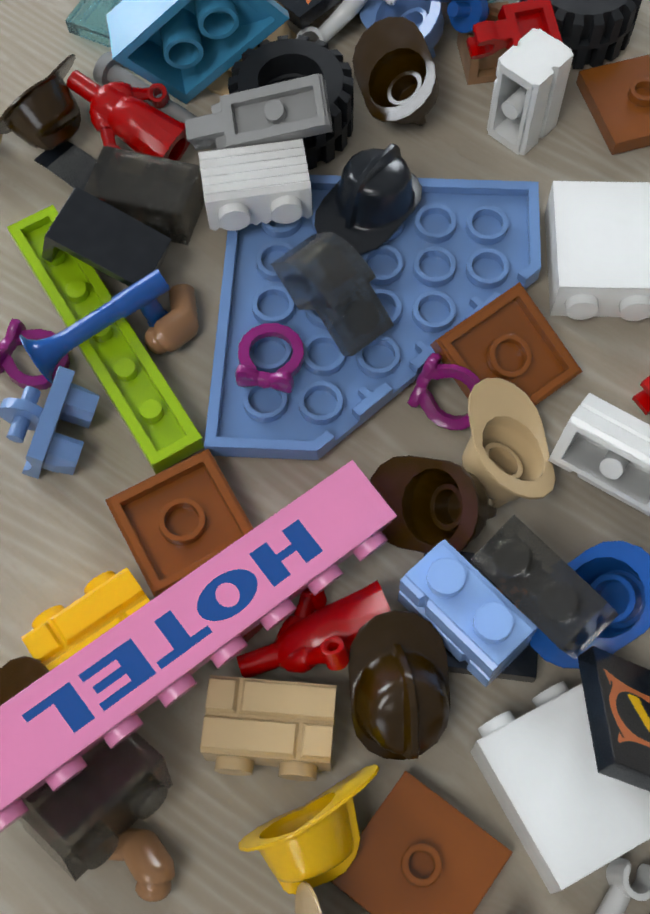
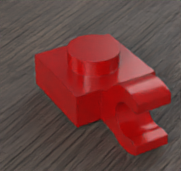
M527 0L502 5L497 15L498 21H483L474 24L472 29L475 37H469L466 40L471 59L485 58L503 48L509 50L513 45L517 46L518 41L532 28H540L555 39L563 42L551 0Z

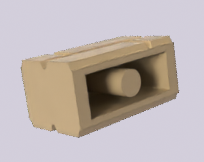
M210 675L200 752L206 761L215 762L214 771L218 773L250 776L253 775L254 765L279 767L278 777L283 779L316 781L317 770L331 772L337 685Z

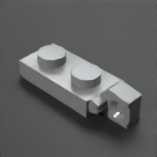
M319 73L219 96L220 102L211 106L212 114L184 120L187 141L197 151L216 147L217 149L287 141L333 132L326 81L323 75Z

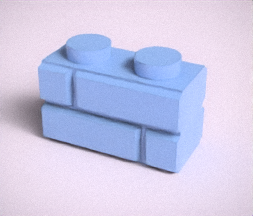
M445 539L440 541L400 580L398 601L409 612H413L429 621L442 637L444 647L459 662L466 661L468 663L466 669L485 687L523 652L538 628Z

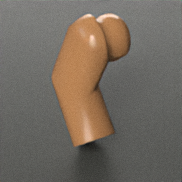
M178 284L171 287V290H169L171 311L157 320L153 327L147 329L145 344L154 354L162 355L167 351H176L197 335L199 322L195 290L189 284Z
M107 825L94 826L90 840V858L124 861L137 881L135 886L137 895L145 901L157 902L168 896L171 891V880L175 876L174 860L154 832L140 828Z

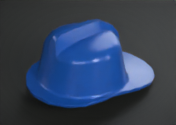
M625 541L602 542L587 549L568 564L545 578L532 591L524 609V615L538 627L530 641L531 647L549 663L561 668L579 669L578 656L591 646L614 654L644 634L650 628V555L642 547Z

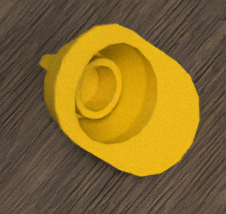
M376 764L364 767L338 782L306 805L280 815L257 827L238 843L240 851L250 852L259 850L281 887L288 894H296L297 886L303 881H306L314 888L334 880L346 872L357 855L360 843V832L353 797L367 786L377 775L380 768Z

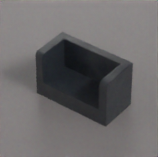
M75 186L45 234L42 258L52 263L61 249L121 283L130 286L157 268L159 270L172 239Z

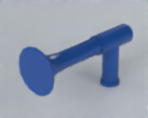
M157 268L111 297L112 300L63 331L39 340L27 339L23 335H19L20 341L36 367L52 384L54 369L67 353L123 317L125 319L140 309L147 319L149 327H153L157 320L168 313L163 309L157 298L171 290V288Z

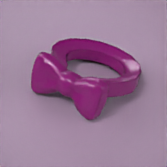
M12 318L5 338L0 341V373L6 371L12 382L23 389L26 386H31L38 390L50 388L52 384L43 375L30 376L19 371L11 355L18 345H22L19 335H23L27 339L39 340L51 337L55 333L43 329L26 330L25 325L19 319ZM69 353L56 365L52 375L53 380L59 366L69 368Z
M264 323L250 329L243 335L238 345L239 365L235 372L237 385L240 387L259 386L261 388H272L290 394L294 389L293 377L300 371L304 362L303 342L299 335L290 327L278 323ZM265 337L284 339L293 350L290 360L274 373L258 371L250 358L252 346L258 340Z
M432 353L426 359L422 372L416 379V386L407 403L415 408L420 405L426 416L439 427L448 430L470 427L468 413L458 416L446 413L438 406L428 387L431 379L454 378L463 382L472 391L474 385L479 383L480 380L478 376L465 367L455 364H440L443 356L439 353Z

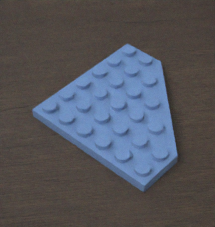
M309 175L313 215L308 219L302 216L299 220L289 224L276 223L271 220L268 224L260 222L256 226L251 223L241 230H228L204 441L205 450L209 449L212 456L319 460L417 379L418 375L422 372L426 359L432 353H435L430 346L431 343L519 282L524 289H527L538 280L541 270L539 182L417 178L422 186V197L415 211L403 222L387 242L378 249L362 255H344L330 250L320 241L314 226L316 210L324 197L340 180L341 176ZM264 323L285 325L295 331L303 342L304 362L300 371L293 377L294 389L290 394L272 388H261L259 386L240 387L237 385L235 372L239 365L238 345L243 335L253 327ZM278 337L260 339L250 350V358L257 370L274 373L284 366L293 354L290 344Z

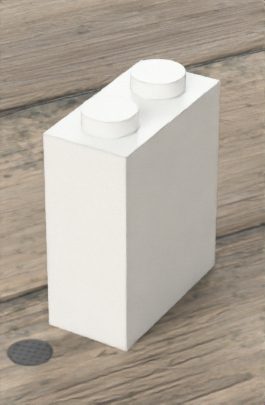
M553 181L545 209L550 316H568L575 320H584L592 317H621L628 321H639L650 318V182Z
M564 681L549 687L535 696L532 702L536 709L515 719L511 711H506L480 726L478 731L482 738L476 741L470 751L550 894L562 891L650 839V792L598 773L582 683L569 690Z

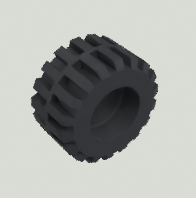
M551 0L562 41L572 49L574 54L571 64L573 69H583L584 65L588 64L594 68L603 65L604 59L612 61L617 58L620 50H625L629 44L642 0Z
M288 35L277 36L278 40L273 42L266 39L258 44L256 50L247 49L241 54L242 61L234 63L231 69L232 77L228 79L229 94L313 74H322L326 81L333 132L303 138L308 170L317 168V162L322 160L328 163L335 158V151L342 152L347 146V137L352 136L354 78H352V69L348 62H343V55L337 49L328 50V43L322 40L311 42L309 41V36L298 35L297 39H288Z

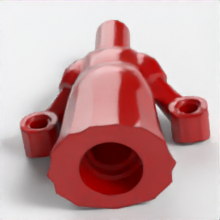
M78 70L73 71L68 77L66 86L90 102L89 113L91 122L97 132L101 134L104 146L103 158L112 169H119L126 160L122 149L116 145L115 135L141 156L162 177L173 169L190 145V142L187 141L185 123L158 110L164 108L170 100L167 89L163 84L154 83L150 87L140 88L132 87L131 84L123 81H118L100 86ZM118 155L117 158L112 159V156Z
M378 580L326 605L327 597L324 590L314 596L309 588L304 590L300 594L294 616H289L283 622L274 643L236 657L243 678H251L278 667L288 672L300 674L310 671L317 664H326L327 668L332 671L346 668L349 663L350 646L359 629L375 615L391 611Z

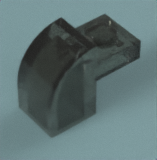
M331 232L313 234L271 263L299 310H316L343 356L355 355L394 326L369 283L376 278L375 274L362 256L340 236Z

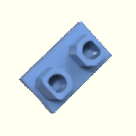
M62 366L58 367L44 408L37 405L41 392L31 386L24 388L21 399L9 397L2 400L0 404V417L11 424L6 436L9 440L23 443L27 430L35 431L26 455V463L22 474L39 479L41 470L45 469L56 473L73 475L84 442L56 433L58 422L61 419L89 429L100 395L72 383L75 371Z

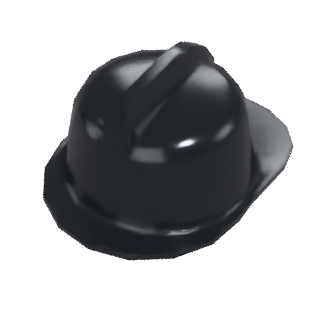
M392 143L385 149L372 148L362 150L353 155L344 166L340 180L324 197L315 214L314 226L318 237L330 250L344 255H362L378 249L393 236L419 205L422 197V186L401 157L398 145Z

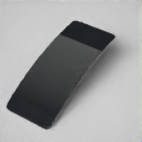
M69 141L62 143L52 150H45L34 160L61 178L73 189L77 186L104 202L124 185L105 166Z

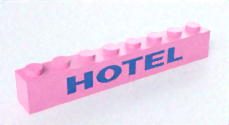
M353 460L0 706V833L29 811L23 802L25 798L45 783L49 785L53 792L64 786L88 766L82 758L84 754L103 740H105L110 749L117 746L144 724L138 716L139 713L158 699L165 708L173 704L197 685V682L192 677L194 672L210 660L217 669L225 665L248 646L243 638L245 634L260 623L267 631L271 630L297 609L291 601L307 588L316 596L344 574L338 567L339 564L353 554L361 562L388 541L382 531L397 515Z

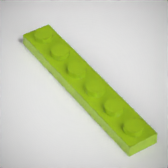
M51 205L8 226L7 229L67 328L112 300V296L95 269L61 249L52 263L42 258L45 234L59 214L54 205ZM126 318L119 319L78 345V348L155 474L204 448L201 435Z

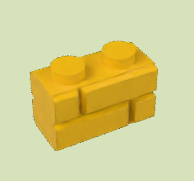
M127 567L117 574L114 571H107L93 578L84 588L85 595L66 608L62 605H56L39 614L32 622L33 630L21 637L32 657L41 660L48 670L51 671L150 602Z

